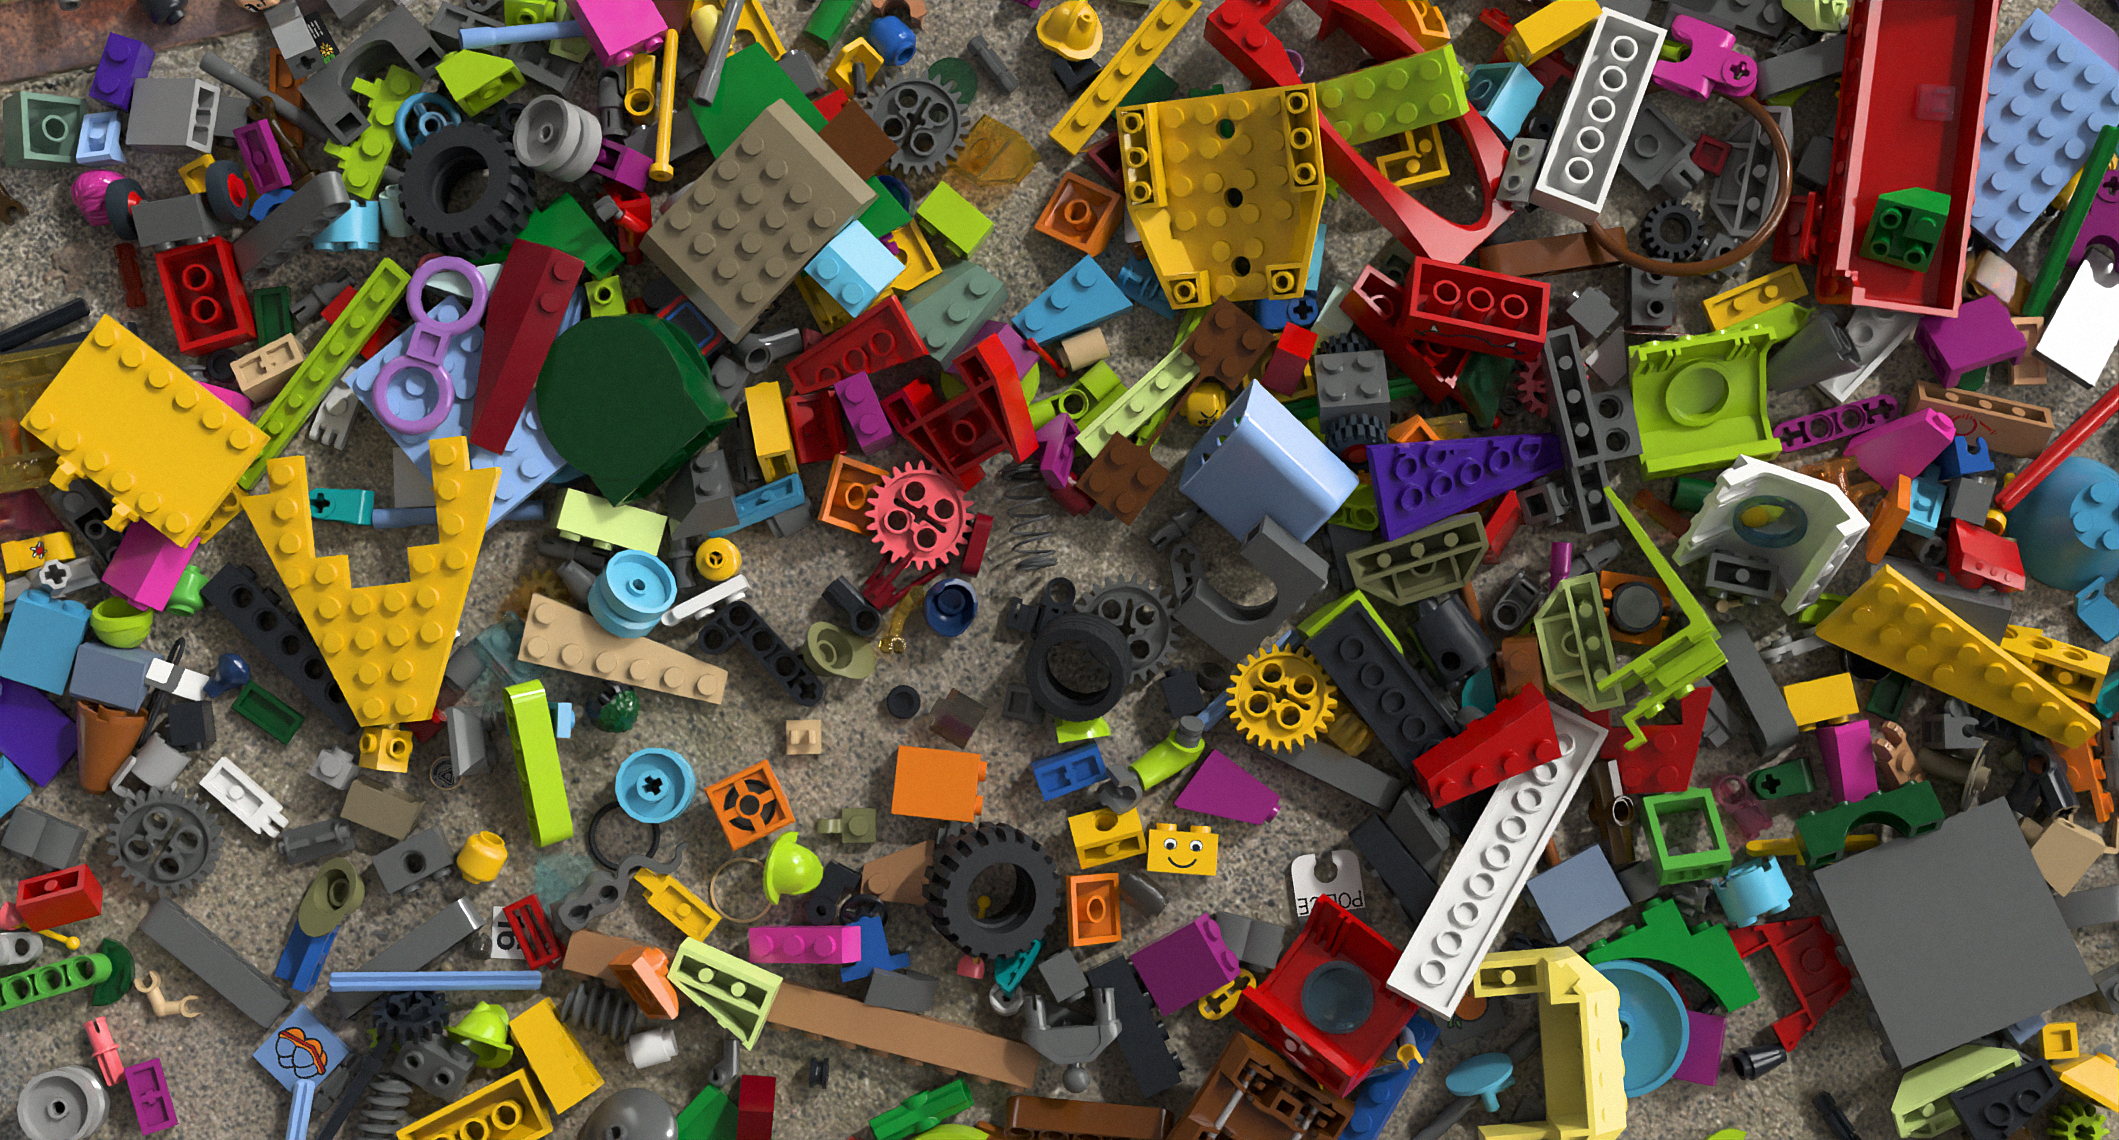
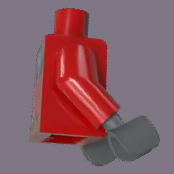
M589 171L583 177L574 180L575 184L585 195L593 188L596 190L595 196L600 200L594 203L593 206L597 210L596 212L604 222L607 221L608 234L611 241L626 258L623 263L626 265L642 263L643 253L638 246L646 232L652 227L651 201L644 190L641 192L618 182L601 184Z

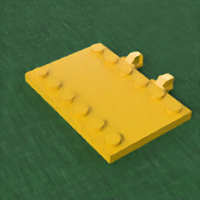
M107 314L103 315L20 422L21 426L61 455L56 461L60 466L49 480L52 484L62 491H69L68 485L72 480L79 477L82 479L89 477L114 496L111 501L116 506L112 508V515L109 520H105L103 523L114 531L122 532L131 520L137 523L143 518L181 548L185 549L271 439L258 427Z

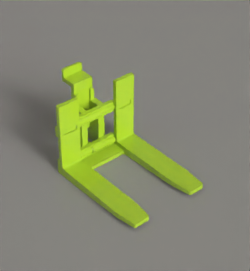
M1607 485L1603 488V491L1690 620L1689 626L1596 684L1600 691L1605 692L1621 682L1623 694L1643 681L1650 689L1652 694L1636 703L1635 709L1622 716L1625 724L1635 737L1623 746L1626 750L1633 751L1648 741L1635 720L1643 715L1650 719L1665 709L1662 703L1670 698L1675 697L1678 701L1695 690L1693 687L1694 683L1728 663V660L1716 643L1722 637L1703 608L1623 501Z

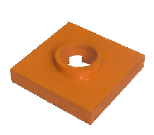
M1899 473L1885 499H1881L1876 506L1869 522L1870 526L1868 527L1866 561L1876 565L1881 562L1910 513L1911 478Z

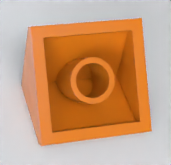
M835 454L818 521L823 525L872 537L873 531H866V527L874 523V520L864 517V514L874 510V507L867 504L866 501L868 498L878 497L872 491V487L875 485L884 488L880 477L883 474L889 476V472L852 458Z
M1118 872L1065 875L1069 947L1122 941Z

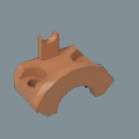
M870 0L873 16L880 18L890 8L902 7L910 13L911 25L915 28H923L925 16L927 15L923 0Z

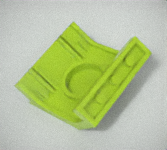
M1752 324L1743 328L1717 330L1695 336L1686 335L1676 339L1650 341L1628 347L1630 393L1643 454L1636 457L1642 482L1729 468L1734 464L1739 454L1764 462L1777 458L1782 452L1780 438H1773L1767 414L1766 355L1777 339L1774 326L1763 327L1762 324Z

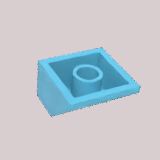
M1520 62L1475 65L1469 75L1470 80L1468 83L1470 89L1466 92V98L1486 121L1501 142H1510L1520 132L1523 121L1529 111L1535 107L1537 98L1544 87Z
M856 220L829 242L804 270L847 312L856 318L872 304L906 267Z

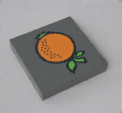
M1468 989L1450 1021L1430 1012L1434 1025L1442 1029L1438 1036L1442 1047L1508 1025L1498 996L1474 998Z

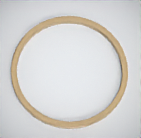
M738 857L725 862L717 869L711 881L710 895L714 907L723 917L737 923H748L765 915L772 904L769 902L766 909L756 917L736 919L728 916L719 908L714 896L715 880L720 871L728 864L744 860L754 862L763 869L765 867L763 863L756 859Z

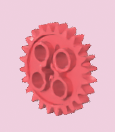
M920 460L917 469L913 470L908 461L904 464L903 473L894 466L891 469L893 479L883 474L880 479L884 488L874 485L872 491L878 497L868 498L866 501L867 504L874 507V510L864 514V517L874 520V523L866 527V531H876L877 533L871 540V544L882 542L883 547L879 554L883 555L890 551L892 553L890 558L891 564L898 558L903 559L911 550H915L916 555L910 562H915L916 571H921L923 562H927L928 567L934 570L936 565L935 559L937 558L943 565H946L948 563L946 553L957 557L959 551L955 545L966 546L968 544L967 540L962 537V534L972 533L973 529L965 524L966 521L975 519L974 514L966 513V509L971 507L974 502L964 501L963 496L966 493L961 489L958 490L956 485L947 479L946 475L937 473V467L932 464L929 470H925L924 462ZM910 484L918 485L923 491L922 499L919 501L909 500L905 494L906 486ZM894 499H899L916 512L923 508L926 511L924 517L945 527L946 532L941 533L924 520L919 524L915 523V515L895 505ZM945 502L950 505L952 509L951 517L948 519L939 518L934 512L935 504ZM892 513L901 514L905 519L904 529H892L888 525V516ZM926 530L932 533L934 536L933 546L930 548L921 547L917 542L918 532Z

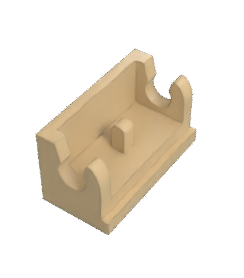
M289 333L230 363V366L242 392L257 404L282 391L306 360L304 355L306 350L295 339L294 335Z

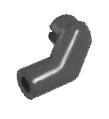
M723 1039V1057L710 1068L707 1074L708 1082L715 1087L724 1086L739 1072L740 1039Z

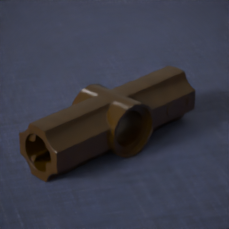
M1616 758L1594 760L1588 769L1594 797L1588 807L1590 821L1600 828L1605 858L1609 865L1632 862L1636 860L1629 824L1634 819L1635 807L1630 798L1623 796Z

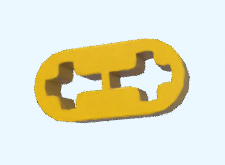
M1239 967L1241 970L1239 976L1243 978L1247 975L1249 978L1246 986L1250 985L1255 989L1256 979L1248 969ZM1234 980L1197 1000L1198 1009L1206 1019H1221L1235 1008L1241 990L1236 989L1230 995L1227 992L1235 984ZM1223 993L1227 996L1219 1003L1221 1008L1219 1012L1215 1013L1212 1009L1207 1012L1205 1011L1204 1007L1207 1006L1205 999L1207 996L1211 995L1214 999Z

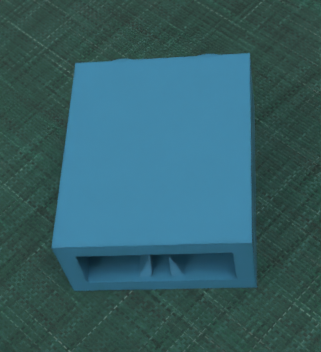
M25 589L16 599L0 650V676L63 695L71 684L78 646L84 643L90 625L89 619L92 610L86 609L84 604L74 600L61 601L51 598L48 592L40 589Z

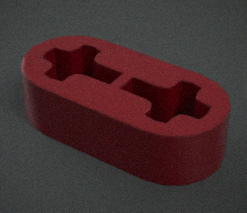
M981 512L976 513L972 525L973 530L969 535L968 544L962 559L960 574L973 578L977 577L994 516Z

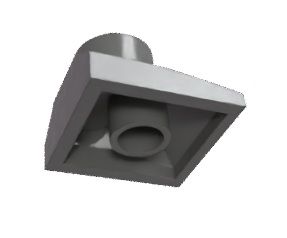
M485 705L446 707L453 777H468L492 773L494 766L499 764L497 746H492L491 732L495 731L493 712H487Z

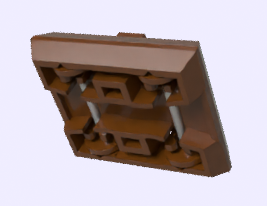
M1237 1030L1229 1038L1165 1140H1337L1353 1116L1356 1104L1346 1097L1340 1100L1324 1086L1323 1090H1320L1317 1081L1309 1074ZM1300 1088L1303 1089V1090H1301V1092L1299 1093V1096H1300L1302 1099L1298 1098L1297 1096H1295V1095L1292 1094L1291 1092L1297 1094Z

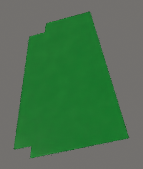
M759 42L726 58L712 107L699 106L693 102L692 98L687 100L716 160L768 106L781 98L816 133L820 132L829 123ZM873 174L866 183L880 197L857 220L878 239L911 221L912 217ZM805 270L800 273L802 278L809 275Z

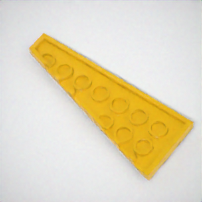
M1888 564L1883 566L1815 627V635L1823 640L2070 748H2078L2101 730L2098 719Z

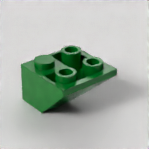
M1919 187L1880 194L1858 256L1927 273L1948 217L1951 196Z

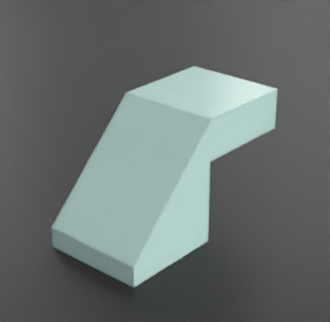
M1340 279L1310 330L1318 334L1311 353L1313 355H1316L1317 347L1321 348L1320 343L1322 341L1329 343L1330 336L1334 335L1338 339L1340 338V333L1345 332L1347 336L1354 323L1338 307L1351 286Z

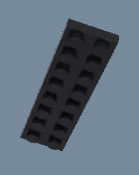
M1354 600L1303 644L1422 793L1412 761L1449 736L1455 738L1462 731L1359 600ZM1499 783L1437 809L1433 807L1429 800L1428 802L1435 812L1442 817L1451 829V832L1464 847Z

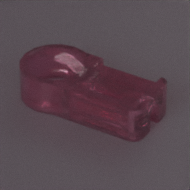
M1722 773L1715 777L1710 787L1714 801L1721 806L1724 812L1730 814L1743 833H1746L1743 836L1744 838L1755 840L1760 836V830H1768L1772 827V818L1741 776L1732 773ZM1733 778L1738 781L1740 786L1738 797L1732 793L1724 780ZM1719 788L1731 801L1730 803H1727L1721 799L1719 795Z

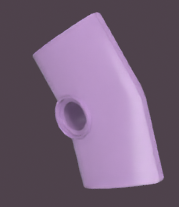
M2059 0L2048 16L2119 72V37L2109 26L2072 0Z

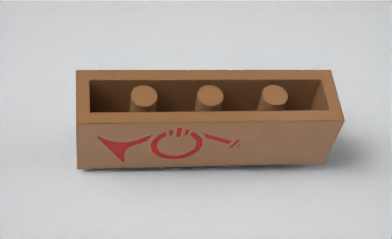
M1921 380L1916 381L1902 411L1903 417L1930 407L1936 413L1941 412L1951 419L1954 428H1956L1954 437L1964 436L1967 444L1978 447L1976 445V438L1982 437L1987 443L1988 451L2002 452L2016 458L2035 460L2042 454L2054 430L2050 409L1953 387L1944 389L1940 384Z

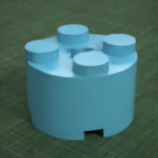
M350 200V210L311 241V244H314V250L346 252L345 245H347V248L350 250L361 252L379 251L378 244H381L380 202L366 201V204L359 205V202H356V200Z
M1768 855L1769 862L1762 863L1759 857L1729 869L1728 876H1725L1726 879L1721 883L1718 882L1717 878L1711 881L1712 888L1728 921L1736 922L1739 928L1756 922L1758 920L1757 915L1768 910L1771 914H1775L1790 907L1788 900L1793 895V892L1775 855Z

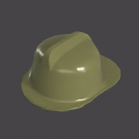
M822 621L811 625L808 629L807 640L804 642L803 647L798 650V657L804 660L809 670L821 677L839 675L849 679L861 680L873 672L876 662L874 651L862 636L853 631Z
M340 857L333 858L322 865L299 908V925L306 935L315 938L327 935L337 927L345 915L354 913L363 903L365 896L364 877L356 873L354 865L350 861Z

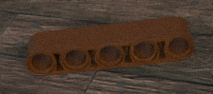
M1624 227L1604 229L1617 243L1628 249ZM1588 231L1492 245L1476 251L1480 269L1526 279L1624 264L1605 251Z
M1015 1095L1006 1100L1003 1133L1007 1138L1013 1140H1165L1174 1126V1113L1163 1108Z

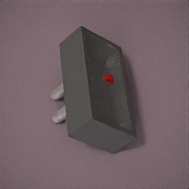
M1887 552L1877 565L1866 561L1859 582V588L1883 566L1888 564L2000 647L2012 613L2010 593L1999 592L1988 584H1982L1978 589L1964 588L1957 583L1954 576H1951L1949 566L1941 564L1925 566L1918 559Z

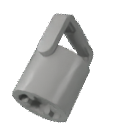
M155 732L136 757L129 756L111 778L110 787L114 793L120 795L119 799L125 801L127 797L135 800V795L137 794L135 791L119 785L131 770L148 785H155L161 791L160 794L164 792L167 785L171 786L173 792L178 784L175 781L192 757L188 752H185L184 748L172 746V741H169L166 736Z

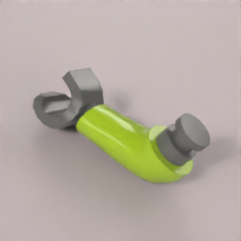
M1183 716L1177 729L1172 730L1168 737L1128 765V770L1123 765L1107 766L1105 773L1111 780L1097 788L1099 793L1097 798L1103 806L1111 808L1117 814L1129 812L1141 801L1143 797L1142 791L1151 788L1196 762L1205 747V742L1201 737V733L1204 730L1203 721L1195 716Z

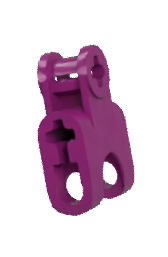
M2108 170L2105 172L2064 266L2077 267L2079 261L2084 256V250L2087 246L2102 244L2112 250L2115 258L2114 270L2119 274L2118 170ZM2106 187H2111L2112 193L2115 195H2108L2109 191Z

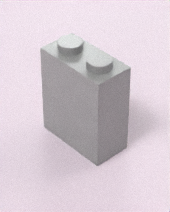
M135 78L125 144L148 153L211 154L221 88L197 78Z

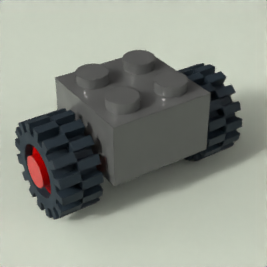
M1345 332L1340 333V338L1338 339L1334 335L1330 336L1329 343L1322 341L1320 343L1321 348L1317 347L1316 355H1314L1315 389L1320 432L1326 435V447L1350 470L1359 475V470H1364V473L1370 472L1365 446L1389 444L1387 429H1390V396L1383 349L1376 350L1374 342L1372 340L1368 341L1365 335L1358 338V334L1352 332L1350 337H1346Z

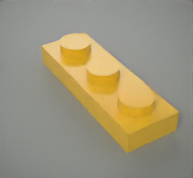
M1795 263L1706 299L1700 305L1713 332L1784 303L1805 297L1809 293Z

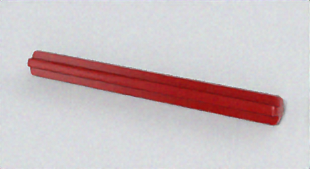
M2119 382L1994 497L1993 502L1997 509L2006 513L2010 512L2119 410Z

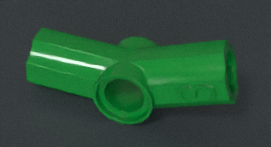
M961 1077L934 1090L928 1091L926 1089L902 1100L900 1102L901 1105L868 1120L875 1140H900L912 1133L915 1135L941 1123L942 1119L974 1105L972 1092L968 1083Z

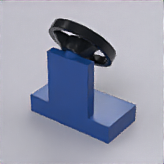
M860 894L844 902L839 912L841 926H861V961H856V964L840 968L842 982L871 976L873 967L891 971L912 964L909 950L892 955L889 953L883 928L887 922L888 913L885 903L880 898L870 894ZM870 901L875 903L870 908L862 907L855 912L847 910L857 902ZM880 907L884 912L882 919L881 916L874 917ZM843 916L853 921V923L846 924Z

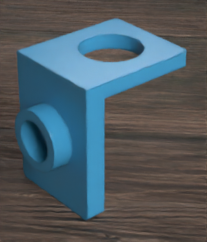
M2100 577L2075 595L2073 615L2107 645L2119 636V609L2104 596L2105 579Z

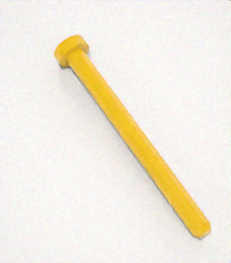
M668 29L664 42L655 163L649 166V177L656 181H669L673 178L674 169L669 165L679 38L675 29Z

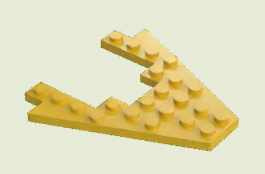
M467 436L429 440L440 544L407 547L411 582L351 588L348 555L316 558L305 456L298 455L266 459L270 494L240 497L244 510L361 727L422 721L432 718L502 473L501 467L470 470Z

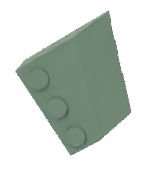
M954 258L941 267L943 273L907 292V296L902 295L898 297L930 354L922 358L944 374H947L946 370L953 363L952 360L964 350L987 320H991L1009 298L1004 283L979 265L959 258Z

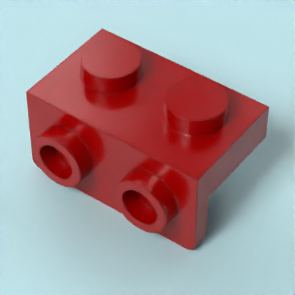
M1810 191L1808 196L1790 195L1788 206L1776 230L1771 258L1774 263H1796V265L1815 266L1816 255L1820 253V233L1826 200L1818 192Z
M834 388L826 389L821 393L790 396L785 399L797 466L834 461L835 454L843 456L847 454L848 437L846 432L842 430L840 420L842 407L839 398L836 397Z

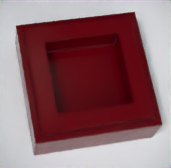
M1701 133L1690 159L1704 173L1720 178L1733 145Z

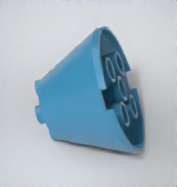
M2068 457L2010 512L2006 513V530L2008 529L2010 538L2017 539L2023 569L2033 578L2055 589L2082 591L2100 577H2103L2105 584L2119 576V474L2109 466L2085 457Z

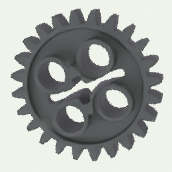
M910 69L909 78L904 79L901 72L898 71L896 82L893 83L888 77L884 78L885 89L874 86V94L877 99L867 97V105L871 109L863 110L883 131L893 125L898 126L902 130L899 136L889 137L899 147V150L886 162L891 163V174H894L900 167L903 169V176L906 179L911 170H915L918 179H921L922 171L926 169L934 177L935 166L938 165L942 170L946 171L948 166L947 158L953 162L958 161V155L954 150H965L966 144L960 139L969 138L970 131L962 127L970 125V117L961 115L968 111V105L957 104L962 99V93L956 92L951 94L953 87L951 81L944 86L940 85V74L933 80H929L928 70H924L921 78H916L914 69ZM909 96L913 97L917 103L911 108H906L900 105L899 101L903 97ZM926 98L930 99L931 102L922 114L921 125L915 127L907 149L902 150L901 145L910 134V123L916 122L924 100ZM935 111H941L946 114L947 119L937 123L932 121L929 116ZM920 140H926L933 147L927 152H921L914 145Z
M1119 573L1118 582L1113 584L1109 576L1105 577L1106 587L1104 588L1094 583L1092 586L1096 594L1093 596L1084 592L1082 596L1086 600L1087 605L1076 604L1075 608L1081 613H1093L1094 615L1104 617L1114 625H1122L1125 618L1127 600L1133 599L1134 604L1130 626L1136 628V631L1129 633L1127 642L1130 646L1133 641L1142 639L1150 646L1149 653L1143 657H1138L1131 651L1132 673L1129 683L1133 684L1134 674H1139L1142 680L1146 681V670L1150 669L1157 675L1159 674L1158 662L1165 665L1169 664L1170 661L1165 653H1176L1177 651L1170 644V640H1180L1181 635L1172 632V628L1180 626L1181 622L1171 620L1175 607L1167 608L1166 606L1172 598L1171 595L1162 598L1159 596L1162 589L1161 585L1151 590L1149 588L1150 578L1147 577L1141 585L1137 583V574H1133L1130 582H1125L1123 574ZM1108 600H1115L1120 604L1122 612L1115 618L1107 617L1102 610L1103 604ZM1141 606H1150L1155 612V619L1150 623H1142L1136 617V610ZM1078 642L1074 646V650L1085 649L1086 651L1080 661L1085 662L1091 659L1093 664L1090 671L1094 672L1101 667L1103 669L1102 679L1105 680L1111 672L1106 658L1098 649L1090 644Z
M154 785L151 787L148 796L140 789L135 795V800L127 797L123 803L124 808L118 807L113 814L116 818L111 819L108 824V828L113 831L108 833L106 841L114 844L110 845L107 854L118 855L112 866L118 867L123 865L125 867L121 874L122 878L131 874L135 876L132 886L135 887L141 881L146 882L145 890L149 892L153 885H156L159 888L160 895L164 894L167 886H171L173 892L178 894L182 884L191 890L195 884V879L203 883L207 876L206 872L212 873L216 867L214 861H219L222 852L218 849L222 848L224 844V839L217 837L221 834L223 826L213 825L218 814H206L210 803L197 805V793L189 799L185 798V788L183 787L177 795L172 794L170 785L166 786L162 794L159 793ZM160 813L166 817L167 821H156L152 814ZM182 817L183 821L175 830L172 838L164 845L153 863H149L147 859L153 854L158 843L165 837L176 818ZM190 831L198 839L189 840L183 836L182 832ZM133 841H144L147 844L148 848H139L134 844ZM164 858L174 859L179 866L167 865Z

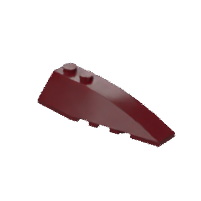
M519 238L514 239L488 302V315L483 337V350L479 365L469 443L502 456L555 338L586 263L585 261L553 247Z

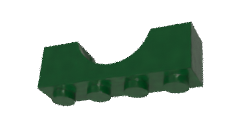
M1912 780L1899 785L1897 790L1884 793L1882 790L1872 792L1861 801L1851 803V801L1839 802L1833 805L1831 810L1825 812H1806L1800 815L1798 820H1795L1792 834L1809 870L1841 860L1845 848V838L1859 826L1871 823L1884 824L1899 831L1906 839H1911L1940 830L1945 815L1929 780L1920 783Z

